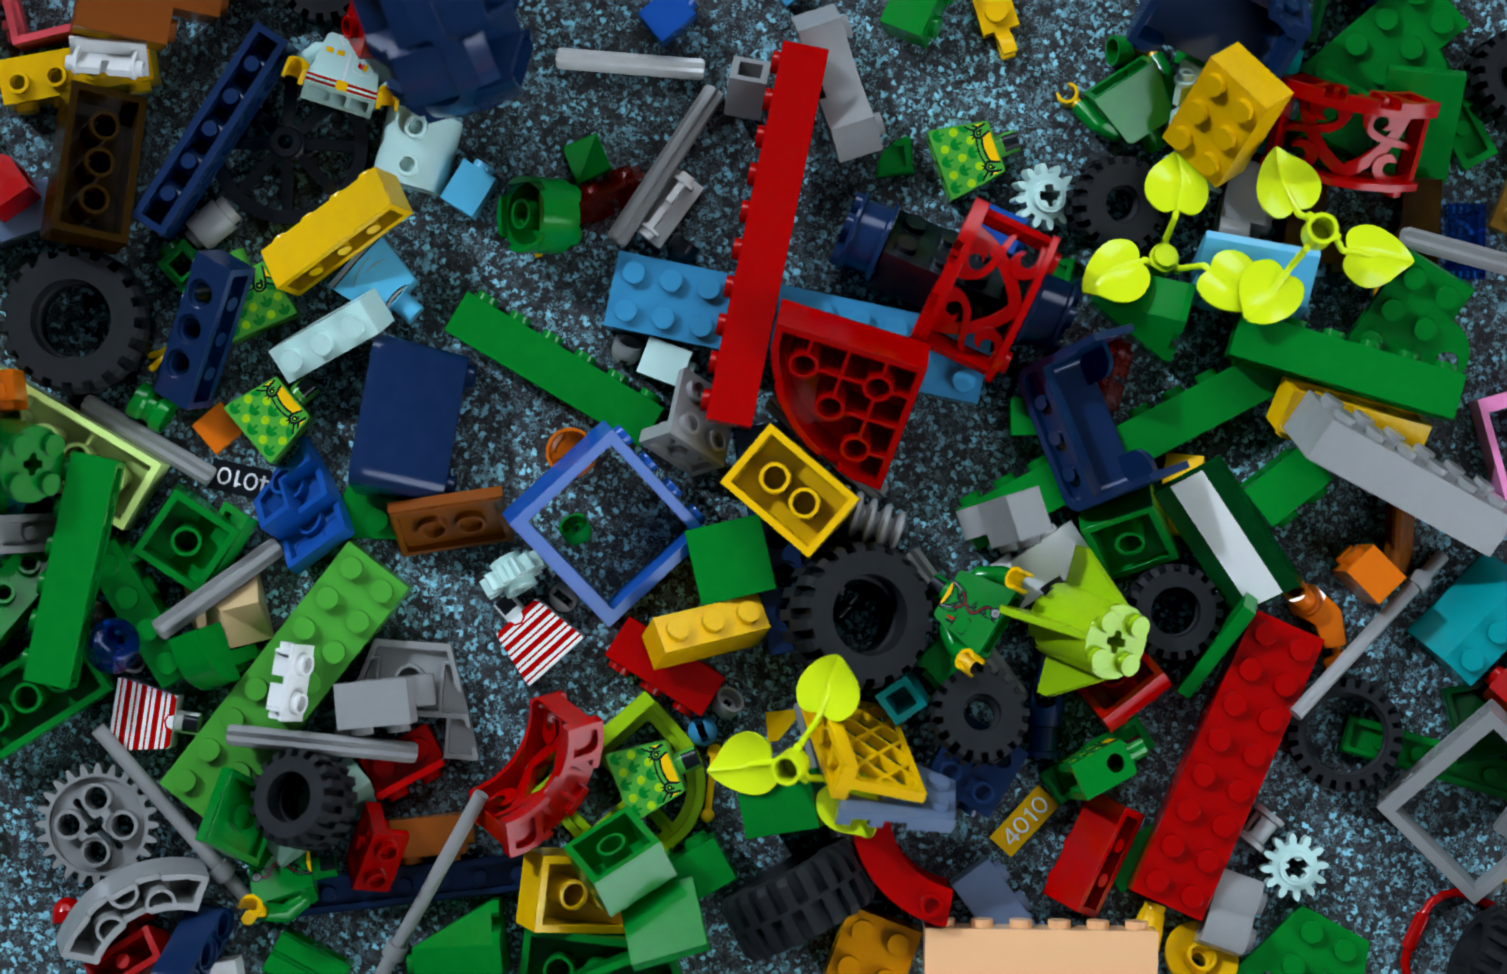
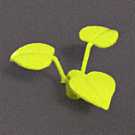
M1276 146L1269 152L1260 167L1256 182L1257 199L1261 208L1272 218L1283 219L1294 212L1298 219L1306 220V224L1301 229V240L1304 246L1284 270L1279 263L1270 259L1254 261L1248 265L1238 282V295L1243 318L1249 323L1266 325L1279 322L1292 315L1302 303L1305 288L1302 281L1289 274L1310 249L1322 250L1332 241L1338 252L1346 255L1342 262V269L1346 277L1353 284L1366 289L1378 288L1387 284L1414 263V258L1404 244L1395 236L1378 226L1369 224L1351 228L1346 234V247H1344L1340 239L1342 235L1339 232L1338 222L1331 214L1321 212L1314 215L1311 211L1308 213L1301 211L1313 207L1320 197L1322 189L1321 180L1315 169L1304 160Z
M1174 151L1153 166L1144 184L1146 199L1154 209L1160 212L1172 211L1171 219L1160 243L1156 244L1145 257L1140 258L1138 247L1130 240L1114 239L1106 242L1094 253L1088 262L1081 283V292L1112 302L1129 303L1145 294L1150 284V275L1167 278L1171 272L1179 275L1181 272L1204 270L1206 272L1198 278L1196 283V289L1201 298L1217 309L1242 313L1238 295V282L1243 271L1248 265L1253 263L1250 257L1236 250H1225L1217 253L1210 265L1205 262L1180 265L1178 264V251L1169 244L1170 237L1179 219V213L1189 216L1199 214L1205 207L1209 195L1207 179L1178 152Z
M838 654L821 657L813 662L801 675L796 687L797 703L803 710L816 713V716L799 741L794 744V747L788 748L776 758H772L773 749L765 737L751 731L739 732L724 743L716 758L707 768V773L722 785L748 795L765 794L773 789L777 783L783 786H790L798 780L805 784L809 781L825 782L823 775L810 774L808 772L810 769V759L803 750V747L822 721L823 715L831 721H843L851 716L859 705V684L843 657ZM862 772L859 773L861 777H866V778H868V777H867L865 774H863ZM827 785L819 790L816 796V809L819 817L828 827L841 833L859 835L865 838H871L875 834L877 827H868V820L852 819L850 825L837 824L836 810L839 799L831 798ZM850 789L849 794L879 801L878 794Z

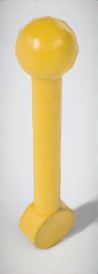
M713 743L707 749V753L710 756L709 765L721 750L719 744ZM709 774L705 806L700 812V818L705 823L713 821L715 813L712 810L715 779Z

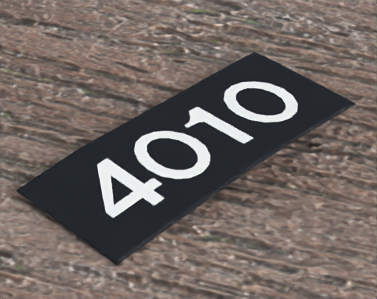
M214 458L212 466L217 471L207 487L256 498L262 488L270 482L273 473L270 470Z

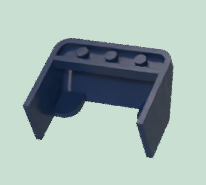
M1132 323L1094 333L1025 367L1019 374L1018 386L1061 496L1065 504L1075 511L1094 507L1190 468L1188 461H1184L1158 470L1153 457L1146 450L1135 449L1127 453L1124 450L1098 382L1106 379L1113 370L1114 361L1108 343L1134 331Z

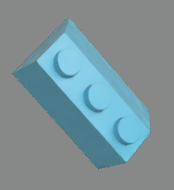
M1207 230L1191 264L1205 262L1210 265L1217 253L1225 250H1236L1250 257L1253 262L1262 259L1274 260L1284 270L1302 247ZM1310 249L1289 274L1302 281L1305 288L1301 305L1289 317L1301 319L1308 307L1321 250ZM1190 271L1189 283L1196 285L1198 278L1206 271ZM1195 288L1191 305H1197L1199 309L1205 311L1217 310V308L1206 303Z

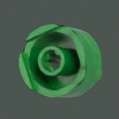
M524 175L516 176L508 182L507 185L512 186L507 195H501L498 201L497 227L501 238H507L511 246H507L511 251L557 255L565 252L570 246H576L580 242L582 232L579 226V203L581 201L579 187L571 185L566 180L560 178Z
M1 418L0 496L24 503H33L47 496L55 495L60 490L62 484L61 470L65 462L64 439L49 428L15 418Z

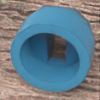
M698 716L690 722L688 737L693 744L705 747L711 745L717 738L718 727L712 718ZM700 722H703L705 732L709 737L706 741H702L696 726Z

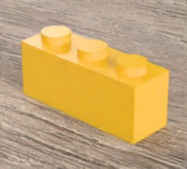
M756 593L654 617L644 631L642 638L653 669L658 670L757 646L771 626L760 597Z

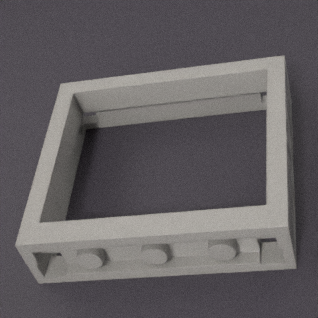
M1492 698L1378 794L1376 806L1474 905L1482 898L1486 900L1492 898L1502 888V882L1507 879V855L1475 880L1401 806L1491 730L1494 729L1507 742V712Z

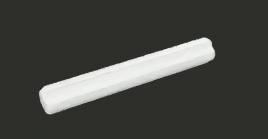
M560 47L557 49L555 59L556 67L562 70L702 80L705 75V61L701 58Z

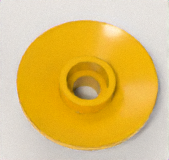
M1199 921L1185 922L1177 926L1169 934L1164 946V958L1171 974H1237L1238 957L1194 942ZM1192 959L1199 960L1202 966L1197 965Z

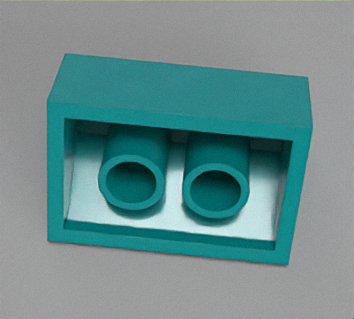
M1481 554L1406 630L1461 685L1471 687L1507 651V565L1494 555L1488 557Z

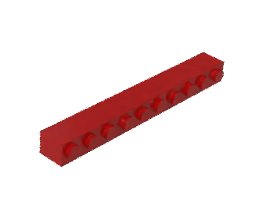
M783 40L782 50H774L769 73L776 74L774 89L766 87L762 110L769 112L766 126L758 125L754 148L761 149L758 163H750L746 185L753 186L751 200L742 201L739 223L745 224L743 238L735 237L731 260L738 261L735 276L727 275L723 298L730 299L727 314L719 313L715 335L722 336L719 351H711L707 373L714 374L712 388H704L699 411L706 412V422L750 431L752 428L829 49Z

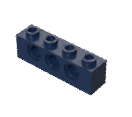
M224 250L197 251L190 266L191 272L184 293L179 301V309L173 328L168 336V344L162 363L157 370V379L153 391L185 410L211 407L256 268Z

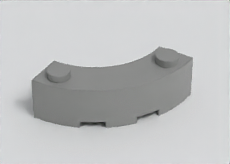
M833 3L792 16L791 20L798 43L829 49L818 108L827 129H829L827 133L839 163L883 150L880 135L886 134L885 126L880 112L873 113L863 89L847 39L853 36L847 14L840 16Z
M190 857L155 858L126 866L105 877L77 901L63 921L56 936L60 956L98 965L110 943L126 929V924L145 913L152 915L170 910L198 912L210 879L204 861Z

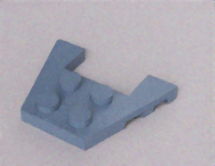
M866 743L867 745H869L870 747H872V748L875 749L876 751H879V750H877L876 748H874L873 746H871L870 744ZM853 750L854 753L865 759V757ZM887 757V758L890 759L891 761H893V762H895L896 764H898L899 766H901L899 763H897L896 761H894V760L891 759L890 757ZM916 764L927 792L924 803L878 795L879 801L848 794L846 800H838L836 823L850 825L852 819L868 820V827L882 828L884 821L904 823L903 827L905 830L952 833L956 821V781ZM874 765L875 767H877L878 769H880V770L883 771L884 773H887L886 771H884L883 769H881V768L878 767L877 765Z

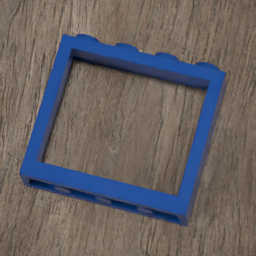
M603 419L505 509L502 515L526 543L610 627L689 555L684 531L703 527L702 523L707 519L692 503L685 507L678 500V497L683 493L668 477L661 481L653 473L658 466L643 450L637 455L629 447L634 440L619 424L612 429ZM612 445L687 527L606 600L530 519Z

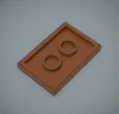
M502 485L387 502L388 515L402 557L515 540L514 529L502 515V512L508 508Z

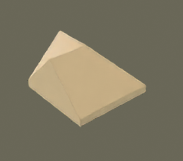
M260 573L192 621L194 630L221 622L230 649L272 639L274 632ZM184 586L185 595L187 597L188 595L193 593V591L189 590Z

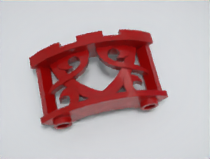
M1305 73L1287 74L1281 77L1280 80L1294 94L1270 130L1265 154L1260 158V165H1262L1264 159L1274 147L1278 146L1283 149L1287 130L1302 131L1306 133L1307 137H1296L1290 144L1292 147L1299 146L1304 149L1303 155L1298 158L1304 160L1315 169L1322 184L1378 192L1393 198H1399L1401 192H1414L1417 190L1418 183L1414 182L1416 169L1429 121L1431 118L1438 117L1440 102L1411 91L1369 90L1368 97L1362 93H1358V95L1348 94L1349 86L1326 81ZM1295 97L1298 98L1301 121L1290 120ZM1331 107L1337 110L1335 119L1328 122H1316V118L1327 120L1323 115L1324 109ZM1353 112L1361 113L1362 124L1367 134L1378 143L1361 156L1343 163L1327 146L1321 133L1336 131L1349 121ZM1379 117H1387V122L1381 125L1383 130L1388 131L1386 134L1377 131L1373 127L1374 121ZM1392 147L1400 148L1397 161L1393 153L1389 151ZM1319 157L1326 166L1315 164V161ZM1389 162L1396 164L1394 173L1383 172L1384 165ZM1368 167L1371 168V172H1361Z
M976 197L946 259L938 281L936 280L909 338L929 343L930 350L985 375L984 380L991 383L997 371L1003 374L1006 372L1014 354L1009 349L1030 309L1046 273L1052 276L1060 261L1062 254L1056 252L1061 238L1055 235L1050 237L989 208L991 203ZM981 224L1007 235L1008 238L1000 245L996 238ZM1015 240L1040 251L1039 257L1033 266L1028 268L1021 264V258L1027 251H1019L1009 259L1006 252ZM987 253L992 257L980 269H974L969 264V258L973 254H979L982 257V262L987 257ZM997 266L1006 287L1008 305L986 317L970 320V302L966 294L958 286L954 285L956 278L965 280L979 279L988 275ZM1018 279H1031L1030 284L1021 301V292ZM957 301L962 305V321H956L958 311L951 314L946 310L948 303ZM1012 320L1002 338L995 328ZM943 333L959 334L958 340H955ZM975 333L974 343L978 349H980V343L983 340H991L994 343L992 354H985L964 344L966 335Z
M562 690L530 699L527 728L515 755L494 777L469 790V800L476 789L485 792L489 796L475 824L477 826L481 825L502 844L504 853L510 859L537 847L554 834L551 830L567 815L572 817L589 791V788L586 786L594 767L598 768L604 736L603 720L597 715L587 716L567 700V694ZM555 758L554 769L541 790L531 794L533 788L544 776Z
M884 821L883 827L877 828L871 838L852 834L857 852L869 876L893 903L921 920L942 927L947 925L953 890L947 887L948 878L921 868L904 854L894 839L891 822Z

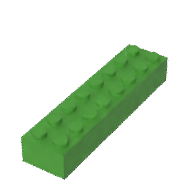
M348 541L159 784L201 817H204L222 767L233 768L252 779H255L256 775L261 776L263 773L262 765L266 761L273 763V755L278 752L285 753L286 751L229 746L226 743L228 725L236 724L302 731L333 692V684L341 682L413 590L414 586L359 543ZM280 641L315 646L313 654L314 668L310 674L307 690L308 705L303 714L302 722H280L278 719L268 718L269 710L265 709L270 682L283 684L284 677L272 675L275 648L280 647Z

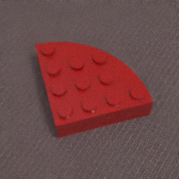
M782 298L771 345V366L778 402L789 424L806 446L815 454L825 456L829 461L836 464V470L849 478L881 490L926 374L930 344Z

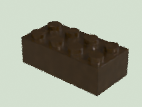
M71 80L61 91L40 239L111 254H117L128 244L148 101L147 97L76 80Z

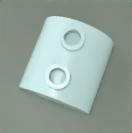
M399 105L397 112H393V108L388 106L374 166L396 175L402 188L440 197L450 181L463 124L452 118L428 124L425 116L419 117L402 105Z

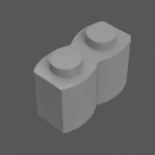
M1225 868L1202 921L1198 922L1194 942L1235 957L1243 956L1245 950L1251 951L1257 935V930L1252 928L1256 914H1262L1268 898V894L1263 892L1265 882Z

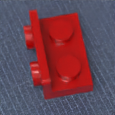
M428 722L395 739L418 744V757L415 763L359 759L377 792L374 794L377 801L387 797L391 803L410 793L407 785L418 779H421L423 785L444 774L441 767L449 763V761L444 758V752Z
M365 803L345 856L352 890L388 892L409 842L410 836L408 831L390 829L389 820L384 818L381 803Z

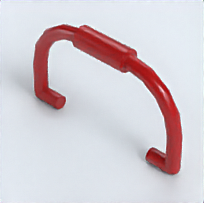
M1458 888L1438 892L1426 901L1419 912H1415L1401 943V946H1403L1400 959L1402 974H1411L1409 963L1412 951H1416L1430 920L1428 915L1432 909L1445 899L1457 897L1469 900ZM1485 898L1476 903L1485 908H1488L1490 905H1496L1494 901L1486 900Z

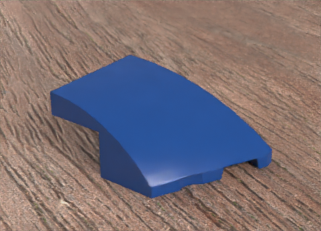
M304 434L297 439L296 443L299 445V448L287 465L280 464L277 467L270 482L262 488L254 500L260 529L281 541L288 570L297 575L355 534L349 513L330 471L310 438Z

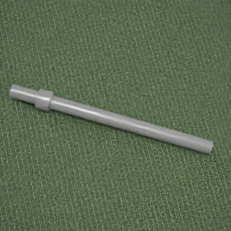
M1437 550L1420 569L1415 568L1405 579L1406 584L1289 709L1293 717L1302 720L1417 594L1422 595L1431 586L1434 575L1449 560L1444 552Z
M102 723L91 734L211 869L209 874L218 884L223 883L239 902L245 895L251 894L248 887L234 873L236 868L227 858L222 859L213 848L195 840L198 830L105 724Z
M476 789L472 794L395 936L387 940L382 950L383 957L374 974H391L395 965L403 961L409 950L407 944L489 797L485 792Z

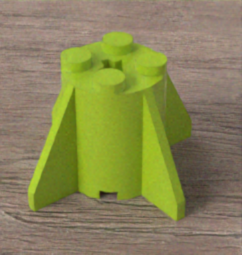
M1075 545L1066 582L1052 585L1051 587L1054 589L1050 590L1047 595L1040 594L1031 610L1000 605V613L1029 622V634L1035 638V642L1038 645L1035 647L1038 651L1046 654L1037 693L1048 697L1057 696L1109 679H1119L1122 676L1130 677L1140 667V659L1145 649L1147 634L1150 630L1149 620L1147 617L1142 616L1136 608L1129 606L1093 551L1087 547Z

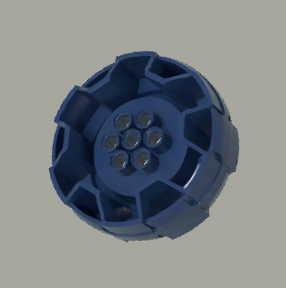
M352 0L373 58L390 68L393 74V78L386 80L387 88L391 95L400 100L402 106L419 117L425 116L428 124L448 118L475 114L497 106L504 101L524 95L522 84L534 48L531 29L522 31L515 12L520 0Z

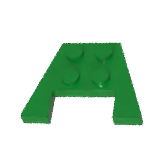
M1299 904L1265 936V939L1239 960L1237 974H1264L1265 971L1273 974H1364L1370 942L1306 906Z

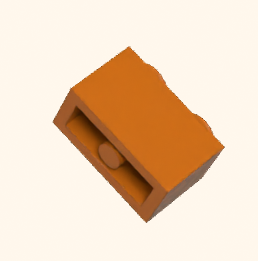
M1349 544L1335 557L1334 560L1338 564L1331 569L1333 574L1362 603L1379 605L1407 578L1374 544H1357L1355 547Z

